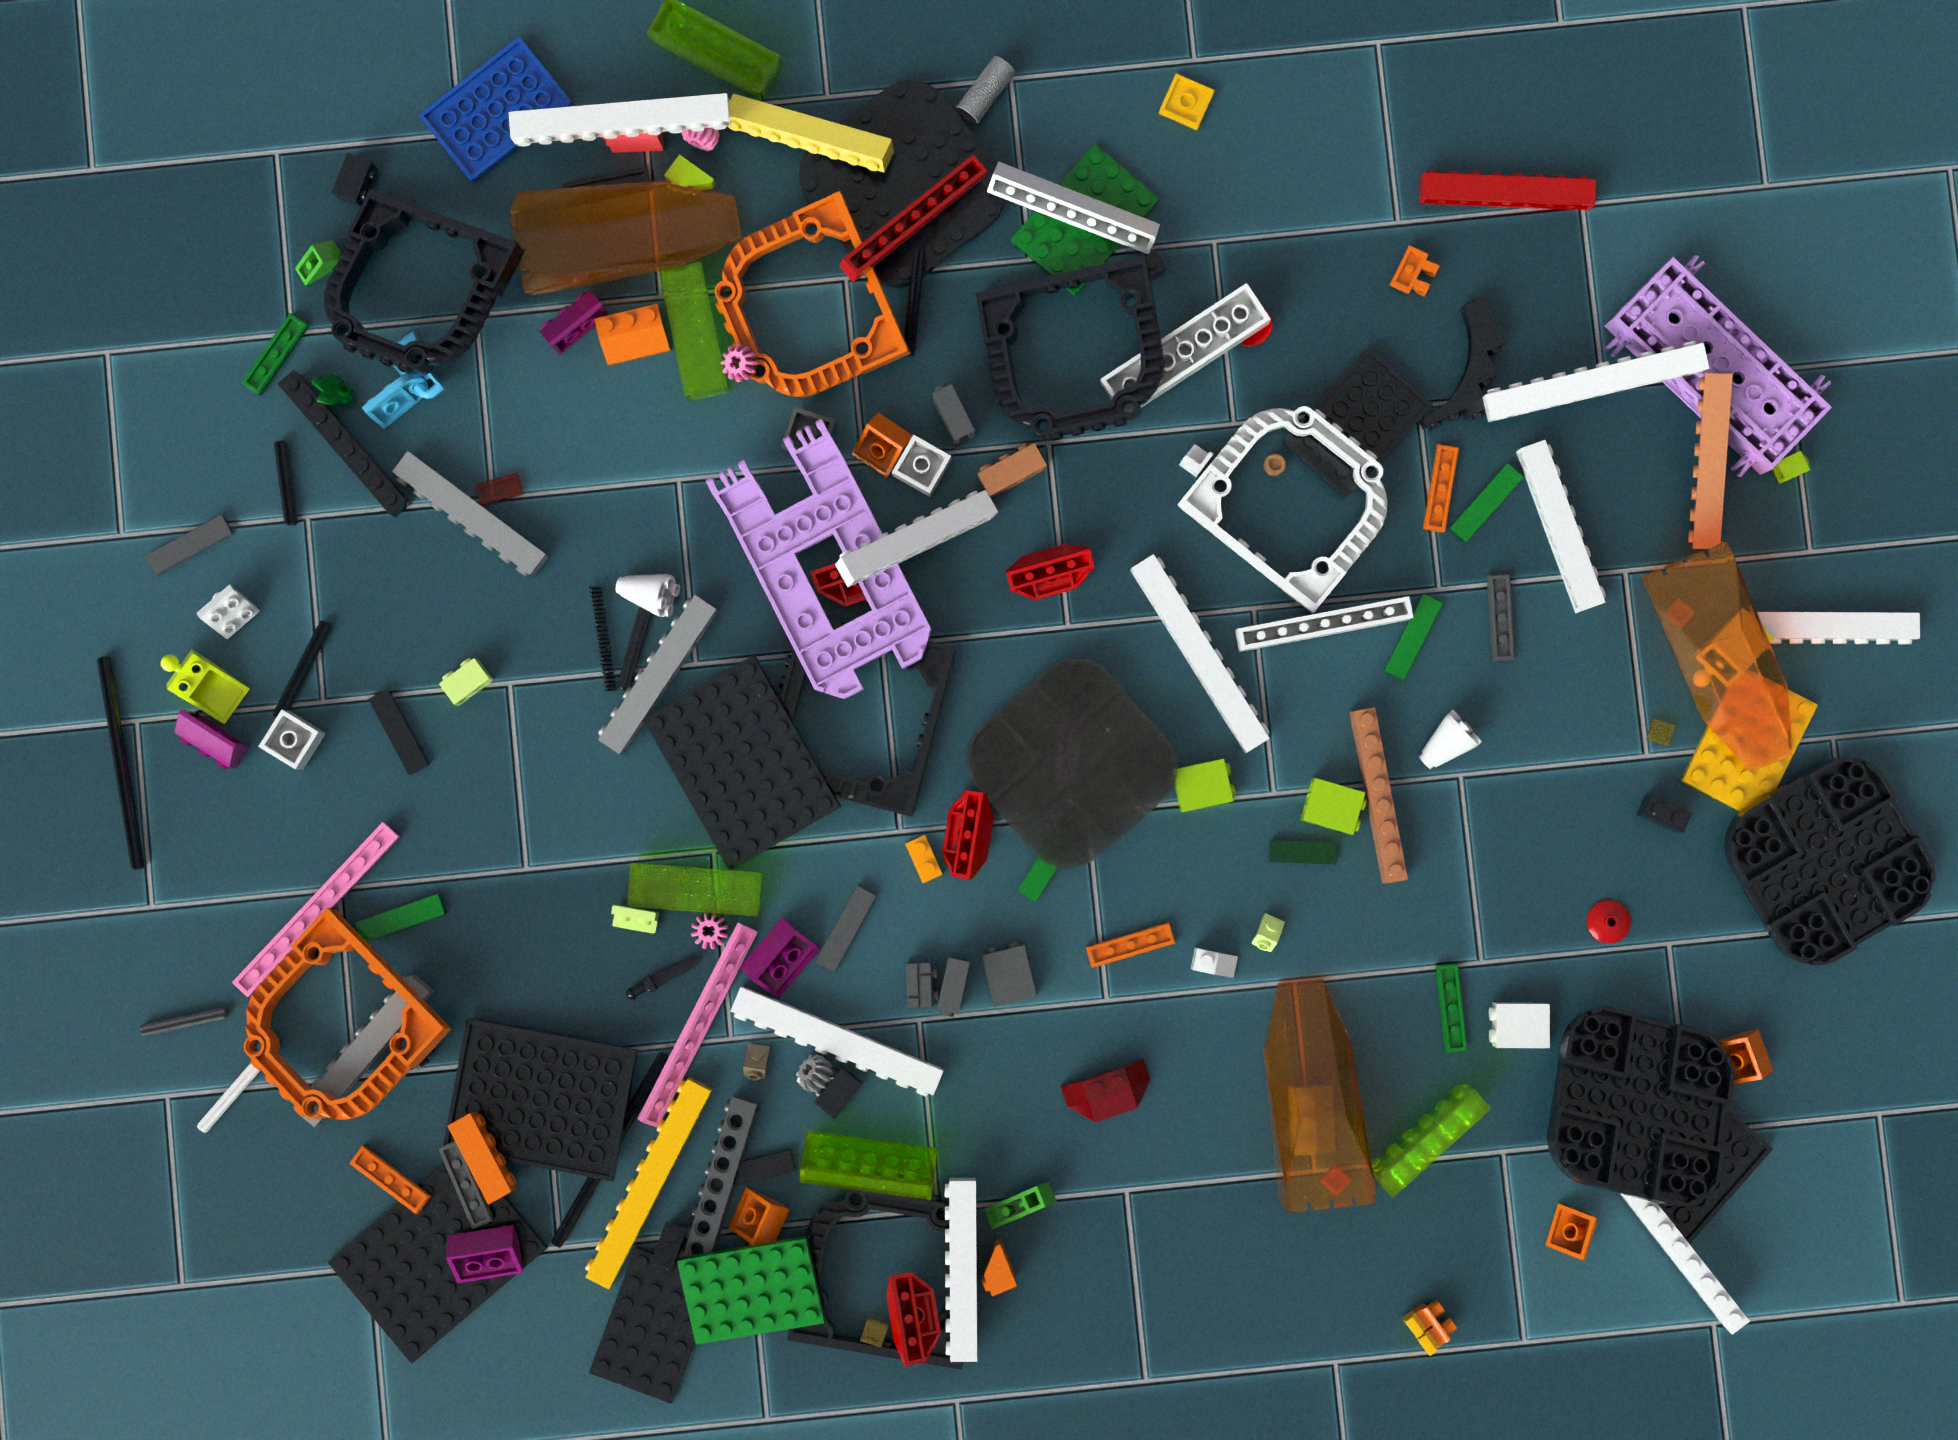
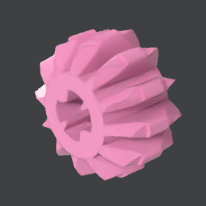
M713 127L704 128L703 131L698 132L691 129L683 130L682 132L683 139L688 141V144L705 151L713 150L720 134Z
M737 344L735 348L733 346L728 347L729 353H722L726 358L725 361L722 360L720 362L721 365H726L722 372L728 373L729 379H736V381L742 382L743 378L745 380L750 379L749 373H756L753 365H758L759 363L753 361L756 354L754 352L750 353V347L745 346L743 348L741 344Z
M708 912L704 913V920L700 916L696 917L700 925L692 924L691 926L694 929H698V932L691 933V936H699L695 941L696 944H699L702 940L704 941L703 949L707 948L708 943H710L711 949H715V941L719 945L723 944L719 937H728V934L722 932V930L728 929V925H720L725 920L723 917L716 921L717 913H713L710 919ZM713 926L715 929L712 931L715 932L714 935H706L705 931L707 930L705 927Z

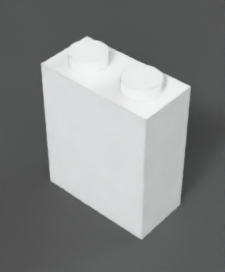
M1492 1002V1007L1489 1008V1020H1492V1029L1489 1030V1041L1492 1042V1046L1496 1048H1550V1004Z

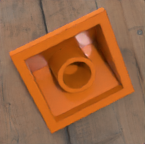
M1558 1203L1545 1246L1585 1261L1598 1218L1590 1213Z

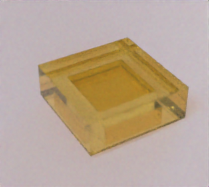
M1652 719L1646 740L1663 746H1669L1675 725Z
M867 1318L860 1341L882 1348L888 1324Z

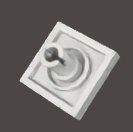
M229 584L221 592L215 593L212 600L201 608L197 615L224 638L228 639L259 613L260 610Z

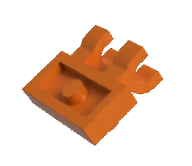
M1409 245L1389 286L1407 294L1413 289L1416 293L1425 297L1430 284L1418 280L1417 277L1422 270L1434 278L1440 265L1427 261L1426 259L1429 254Z

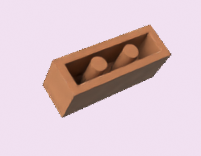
M1025 443L1018 447V452L1013 455L1007 453L998 459V463L994 465L989 463L979 469L980 472L977 473V477L990 498L1003 493L1047 468L1035 443L1031 445Z

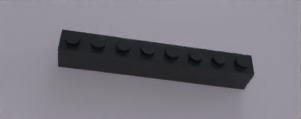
M293 370L277 383L390 515L396 518L412 504L327 404L317 402L318 393L300 373Z

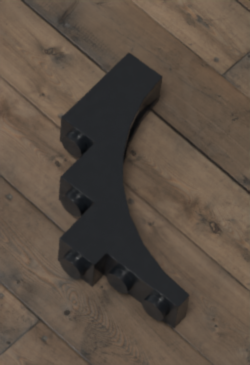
M1484 296L1465 304L1460 309L1468 339L1467 361L1464 373L1457 389L1449 400L1437 411L1419 422L1422 430L1429 428L1430 431L1442 425V421L1449 419L1451 422L1462 415L1465 420L1471 417L1472 420H1476L1485 415V406L1482 398L1484 395L1480 387L1489 386L1493 383L1492 379L1498 375L1489 356L1502 351L1501 347L1506 341Z

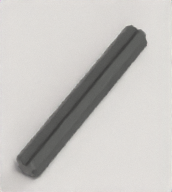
M222 1007L142 1024L140 1032L142 1036L213 1022L226 1019L228 1013L227 1009Z

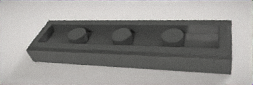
M220 515L149 553L145 557L154 574L158 576L234 534L224 515Z
M1510 574L1487 575L1491 662L1514 661Z
M857 885L815 961L816 963L832 972L836 971L876 895Z
M452 1141L439 1147L438 1150L472 1229L493 1221L494 1217L456 1142Z

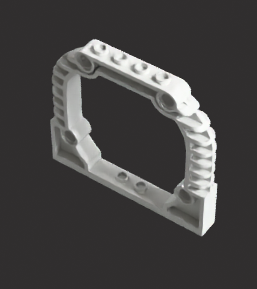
M1306 406L1299 407L1295 411L1282 408L1269 409L1253 415L1243 423L1177 506L1310 613H1314L1383 526L1387 513L1386 491L1380 480L1383 475V468L1376 461L1377 456L1369 450L1366 452L1359 447L1360 443L1352 436L1347 438L1342 434L1343 429L1334 422L1332 425L1325 420L1326 416L1318 409L1313 411ZM1299 413H1306L1309 417L1308 423H1300L1297 415ZM1279 428H1286L1296 436L1312 435L1353 468L1355 483L1366 492L1365 510L1359 522L1329 558L1323 556L1316 558L1311 563L1309 570L1290 572L1285 579L1265 564L1267 559L1258 552L1253 554L1249 551L1248 548L1250 546L1240 538L1237 541L1217 525L1222 519L1221 498L1228 495L1231 490L1232 484L1228 477L1261 437L1267 432ZM1367 467L1376 469L1377 475L1375 478H1369L1366 475ZM1215 482H1225L1226 490L1224 492L1216 491L1214 488ZM1318 562H1325L1327 564L1328 570L1326 573L1321 574L1317 571L1316 565Z

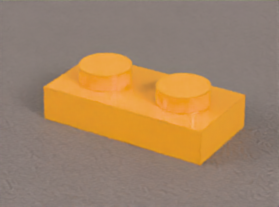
M926 835L905 843L922 883L943 875Z

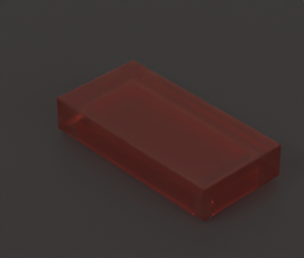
M518 473L475 484L481 506L523 495Z

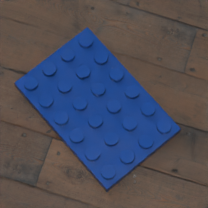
M517 37L418 116L469 180L474 183L520 147L514 144L510 138L508 112L571 107L573 103L523 40Z

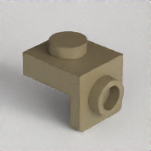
M748 1043L743 1066V1075L751 1080L765 1079L770 1053L769 1046Z

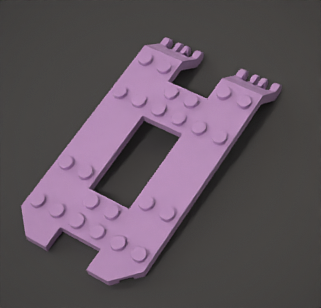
M821 418L815 424L823 436L815 439L811 427L808 425L804 427L811 441L810 443H807L801 430L796 431L798 439L803 444L799 449L796 450L790 436L783 438L788 451L813 493L810 497L775 515L764 491L745 460L738 462L740 470L745 475L744 478L738 480L733 467H729L727 471L734 482L733 484H730L724 471L719 472V477L726 486L719 491L713 477L706 479V483L726 514L814 690L847 699L864 690L855 669L893 650L902 669L923 659L932 629L899 564L859 582L872 610L835 630L833 629L796 554L832 535L835 536L842 552L850 549L853 552L858 550V546L866 541H870V543L877 541L876 538L883 533L841 451Z

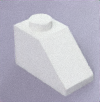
M1195 947L1190 969L1234 978L1238 956Z

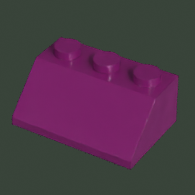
M590 291L580 294L575 299L576 302L561 309L558 313L559 316L554 320L551 319L545 322L539 331L559 356L596 327L595 318L609 315Z
M181 709L178 713L174 733L180 736L179 740L188 746L193 744L198 748V753L207 758L209 756L215 758V763L224 769L228 767L237 768L248 751L249 745L197 712Z
M782 917L740 968L753 982L779 999L821 948L797 927Z
M513 1225L447 1236L446 1259L457 1283L523 1273L519 1238Z

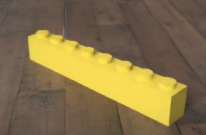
M733 94L729 101L731 126L727 127L734 131H743L754 137L760 136L772 142L787 144L792 148L798 147L808 150L813 154H822L834 160L839 159L851 165H860L867 167L871 171L884 173L894 153L892 139L737 94Z

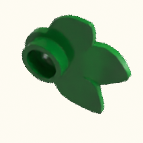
M327 374L326 378L316 377L311 380V384L321 391L317 402L327 405L348 404L354 397L353 390L345 385L343 380L336 375Z

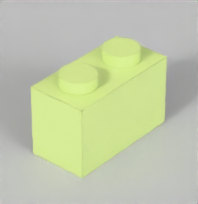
M468 658L460 664V669L455 672H448L442 677L443 681L439 683L454 705L460 706L494 681L482 663L476 658Z

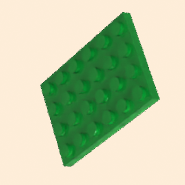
M1096 144L1088 150L1059 183L1060 186L1143 218L1159 202V198ZM1037 211L1030 216L1011 238V242L1050 276L1104 264L1121 245ZM1087 283L1080 284V287L1076 289H1068V287L1066 289L1076 296Z
M807 1236L679 1257L677 1259L696 1345L825 1323L826 1319Z

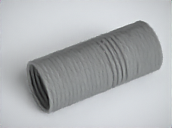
M994 56L981 75H979L976 82H974L971 89L965 94L962 101L959 102L957 106L958 112L968 121L979 124L987 110H989L990 106H992L993 102H995L996 98H998L1005 86L1008 85L1011 78L1015 75L1014 68L1004 59Z

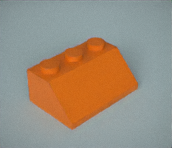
M658 304L594 319L608 366L671 351L662 312Z

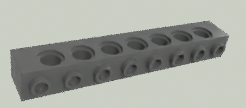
M738 1095L727 1100L724 1110L727 1112L726 1118L719 1125L718 1133L721 1134L718 1142L715 1141L711 1152V1154H714L713 1160L706 1167L705 1175H707L705 1184H702L698 1196L701 1199L699 1205H695L693 1209V1225L687 1229L685 1239H688L686 1247L681 1249L679 1257L716 1251L735 1189L733 1184L735 1176L740 1169V1162L744 1160L761 1105L760 1102ZM736 1114L742 1117L743 1123L741 1126L735 1125L733 1121ZM728 1136L735 1138V1147H730L727 1144ZM722 1157H726L729 1160L730 1165L728 1169L722 1168L720 1163ZM715 1178L723 1182L721 1190L714 1188L713 1181ZM708 1200L715 1201V1211H712L708 1208ZM702 1221H706L709 1223V1232H705L702 1230ZM695 1242L702 1244V1253H698L695 1250Z

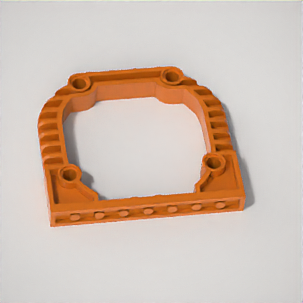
M840 191L793 212V215L758 230L739 241L729 253L722 272L723 281H720L715 287V296L718 301L715 305L720 315L723 314L726 319L724 326L728 334H732L735 340L732 342L733 347L735 348L737 344H741L743 348L748 346L751 348L750 353L754 352L756 354L753 361H757L759 364L753 365L756 373H749L750 377L758 383H767L776 391L788 396L808 397L816 395L858 375L867 374L911 354L874 267L865 273L868 278L865 284L870 294L874 292L883 314L874 319L873 326L867 337H858L853 341L850 353L809 372L792 375L782 373L776 361L766 354H762L742 308L747 295L742 281L744 274L749 266L763 255L804 237L813 243L821 241L824 236L834 237L844 242L851 239L854 248L862 244L863 240L846 200ZM812 225H816L817 232L813 235H809V227H811ZM731 288L732 294L728 298H724V290ZM862 344L868 345V351L865 354H859L858 351ZM764 366L766 369L764 376L758 377V368Z
M326 908L291 945L293 949L259 983L251 995L249 1006L246 1010L247 1025L245 1027L248 1038L244 1042L243 1047L245 1053L251 1059L250 1063L256 1069L263 1071L265 1079L270 1084L278 1087L280 1090L279 1094L294 1104L293 1108L299 1115L310 1119L328 1117L347 1120L365 1115L374 1109L398 1082L405 1077L411 1068H416L452 1028L336 909ZM317 949H319L320 953L318 958L316 959L315 952ZM356 950L369 963L368 968L383 978L382 982L391 990L394 989L408 1004L402 1010L400 1033H396L390 1039L389 1046L392 1052L357 1090L347 1097L337 1099L329 1091L312 1089L279 1054L280 1041L270 1028L273 1010L280 999L313 964L326 965L331 960L332 954ZM404 1039H406L407 1046L403 1050L401 1043ZM260 1042L261 1049L258 1051L257 1044ZM316 1103H318L319 1109L317 1112L314 1111V1105Z

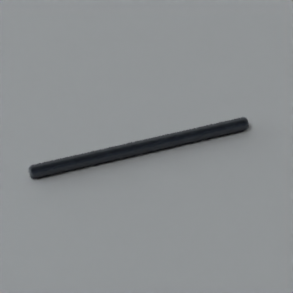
M105 656L97 658V665L130 865L132 870L144 868L145 865L110 657Z
M662 1052L658 1053L628 1106L622 1141L669 1058L668 1055ZM591 1177L586 1179L551 1241L554 1246L558 1248L563 1246L601 1179Z

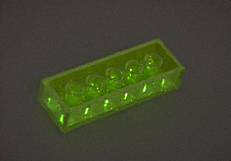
M664 0L647 31L651 42L763 101L783 65L780 55L678 0Z
M696 262L659 270L685 397L688 401L729 393L727 375L722 372L725 365L720 363L723 360L702 263Z
M630 863L627 907L761 916L764 872Z
M1466 1084L1456 1086L1451 1091L1452 1095L1446 1101L1443 1099L1434 1107L1436 1110L1433 1113L1424 1115L1418 1121L1419 1125L1414 1130L1409 1129L1403 1134V1140L1400 1143L1391 1145L1386 1150L1387 1154L1382 1159L1378 1158L1369 1166L1371 1169L1368 1173L1392 1198L1492 1109L1474 1088Z
M807 1131L799 1182L931 1200L938 1148Z

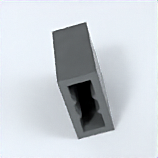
M942 384L934 389L935 392L932 393L933 402L955 447L974 439L975 430L953 385L947 386Z
M1019 941L1006 944V949L998 950V946L985 949L986 953L982 954L994 1007L1037 996L1024 944L1020 945Z
M948 956L937 1010H941V1015L954 1017V1013L959 1014L970 960Z

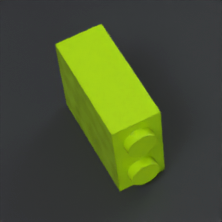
M1224 759L1171 770L1181 813L1234 801L1233 797L1236 796L1234 784L1229 783L1228 778L1231 775L1229 763H1225Z
M1312 778L1300 820L1354 835V831L1357 832L1361 823V819H1358L1360 810L1363 811L1366 806L1367 798H1364L1365 792Z

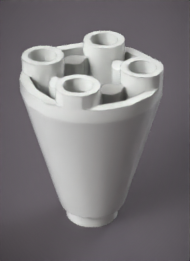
M670 574L629 575L619 577L616 583V593L657 616L670 617L673 613L674 599L680 593V585L676 584L674 576Z
M1452 709L1421 751L1422 754L1419 758L1429 769H1432L1476 748L1482 741L1473 732V729L1465 721L1463 722L1461 717Z

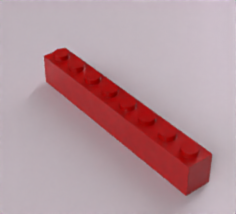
M974 154L846 255L839 265L853 283L980 182L987 173L985 167Z
M1428 170L1423 172L1419 179V204L1590 211L1595 205L1596 179H1589L1588 176L1568 178L1566 175H1557L1552 178L1546 177L1544 174L1527 177L1522 173L1503 176V173L1499 172L1482 175L1481 172L1460 174L1459 171L1439 173L1438 170Z

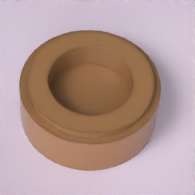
M1279 454L1269 455L1263 463L1265 472L1270 476L1280 475L1286 467L1285 459Z

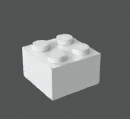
M913 435L894 467L892 475L931 497L952 460L951 455Z
M281 709L258 747L292 768L304 770L326 733L291 711Z

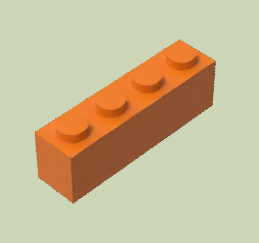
M474 1111L449 1124L447 1127L489 1205L516 1190L517 1182L514 1175L508 1172L504 1156L498 1153L495 1147V1138L491 1133L487 1132L484 1117L478 1114L477 1111Z

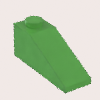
M1046 1182L987 1207L984 1211L993 1230L1055 1204L1057 1201L1049 1182Z

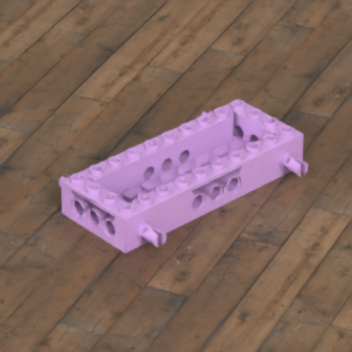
M1694 255L1685 266L1672 257L1604 326L1615 336L1605 347V350L1608 351L1613 346H1616L1611 353V356L1615 357L1625 346L1639 358L1641 353L1652 351L1654 355L1661 353V349L1674 346L1675 349L1683 348L1684 343L1696 341L1697 344H1708L1710 346V353L1706 355L1710 369L1662 382L1701 418V412H1697L1698 399H1702L1703 390H1699V378L1704 377V372H1732L1741 375V384H1735L1732 380L1728 445L1741 458L1731 467V471L1742 466L1736 474L1738 477H1742L1752 467L1761 475L1772 470L1832 408L1820 396L1831 385V382L1828 381L1820 386L1826 377L1820 375L1809 386L1693 276L1705 265L1704 261H1702L1695 267L1693 266L1699 256ZM1670 313H1675L1678 316V324H1673L1669 321ZM1765 403L1773 406V414L1770 415L1764 411Z

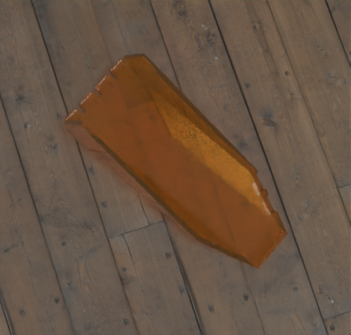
M669 180L519 191L510 207L512 230L521 231L513 233L514 241L524 250V254L519 262L520 272H528V274L521 275L523 290L525 293H532V295L546 294L682 267L742 239L734 196L714 191L709 193L695 190L693 186L683 187L671 184Z
M1727 541L1707 548L1710 555L1708 558H1706L1704 551H1700L1686 557L1689 566L1685 567L1681 559L1665 566L1668 575L1663 576L1661 569H1657L1642 576L1641 582L1702 720L1751 772L1793 755L1788 686L1735 557Z
M1323 979L1278 983L1272 1018L1268 1027L1267 1041L1263 1051L1280 1204L1286 1212L1308 1211L1307 1202H1311L1312 1210L1330 1209V1200H1333L1334 1208L1353 1206L1352 1198H1355L1356 1206L1376 1203L1375 1179L1352 1044Z

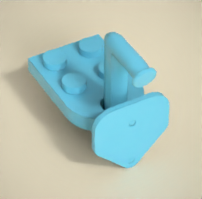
M411 330V333L405 335L397 343L405 346L409 342L419 341L415 330ZM394 366L401 377L385 386L384 390L378 395L369 399L362 409L383 429H386L422 398H433L444 390L443 384L433 371L423 376L413 372L406 374L400 371L397 366ZM429 378L435 383L430 389H428L426 381Z

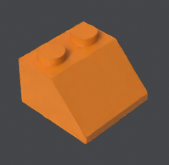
M878 412L867 423L852 455L888 478L913 435Z
M1759 1029L1738 1033L1718 1040L1722 1044L1721 1047L1725 1054L1730 1056L1732 1060L1734 1084L1764 1079L1774 1071Z
M746 1187L728 1228L752 1245L773 1242L777 1240L790 1209L779 1201Z
M1000 1237L995 1239L984 1266V1274L981 1275L985 1291H990L992 1296L1017 1286L1015 1273Z

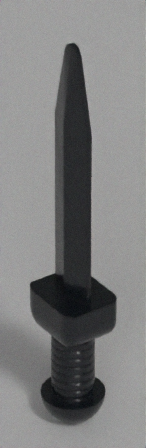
M698 956L684 960L653 977L650 975L644 978L642 984L632 989H627V998L635 1000L636 996L645 991L653 992L657 990V986L690 970L702 960V957Z

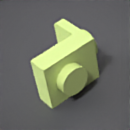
M1265 913L1261 919L1258 931L1252 940V944L1261 950L1272 952L1279 941L1285 922Z

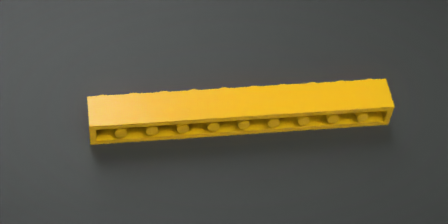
M691 1077L687 1081L682 1080L677 1089V1092L680 1093L677 1100H672L667 1109V1112L670 1113L666 1121L662 1119L656 1130L659 1132L657 1139H652L646 1151L649 1154L646 1160L642 1159L636 1169L639 1172L636 1180L632 1178L628 1184L626 1191L629 1193L626 1199L622 1198L616 1208L619 1211L616 1219L611 1218L606 1227V1230L609 1231L606 1238H601L595 1249L599 1251L595 1259L591 1257L585 1268L588 1271L585 1278L607 1289L611 1288L713 1088Z

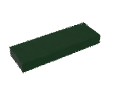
M1270 840V862L1336 864V843Z

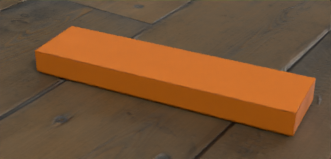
M1436 445L1423 530L1444 533L1446 530L1459 452L1458 447Z
M1167 922L1087 946L1086 950L1091 967L1094 968L1175 944L1170 923Z
M366 1145L360 1147L349 1163L415 1214H420L432 1197Z

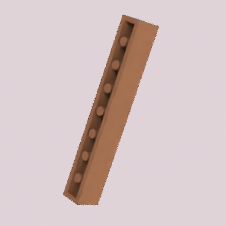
M1704 372V377L1699 378V390H1703L1702 399H1698L1697 412H1701V421H1696V434H1700L1699 443H1695L1694 456H1698V465H1693V478H1697L1696 487L1692 486L1691 500H1695V508H1690V521H1694L1693 530H1689L1688 543H1692L1693 549L1720 550L1732 372Z
M1375 707L1350 712L1381 881L1387 884L1408 880Z

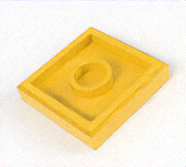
M1176 73L1158 114L1198 130L1215 90Z

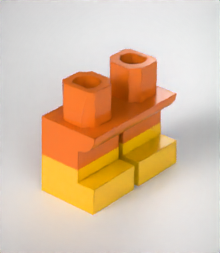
M1437 1300L1428 1305L1422 1303L1402 1316L1404 1322L1429 1356L1437 1352L1436 1349L1443 1343L1449 1342L1451 1340L1449 1336L1457 1329L1449 1317L1440 1324L1436 1320V1317L1445 1312Z

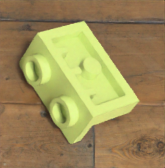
M622 905L612 906L611 914H614V927L656 933L659 912Z

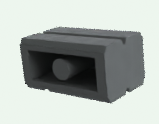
M932 962L906 963L907 1008L934 1007V1002H938V989H933V980H937V966L933 967Z

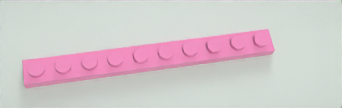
M382 822L232 983L247 997H251L259 983L293 949L291 945L326 908L333 909L400 836L386 822Z
M739 922L737 923L637 1118L642 1123L658 1128L758 933L753 928Z

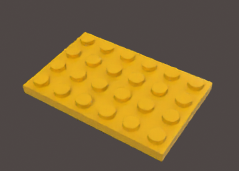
M1747 669L1728 688L1726 687L1680 781L1741 811L1777 789L1818 704Z

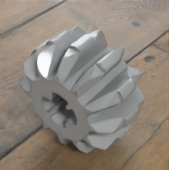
M810 1054L808 1059H803V1064L799 1066L800 1070L796 1073L798 1076L796 1082L808 1092L819 1093L821 1088H826V1083L830 1082L829 1078L833 1074L831 1071L833 1065L821 1055L814 1056Z

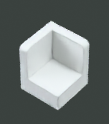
M1193 445L1179 465L1197 477L1211 459L1213 453H1207L1199 446Z

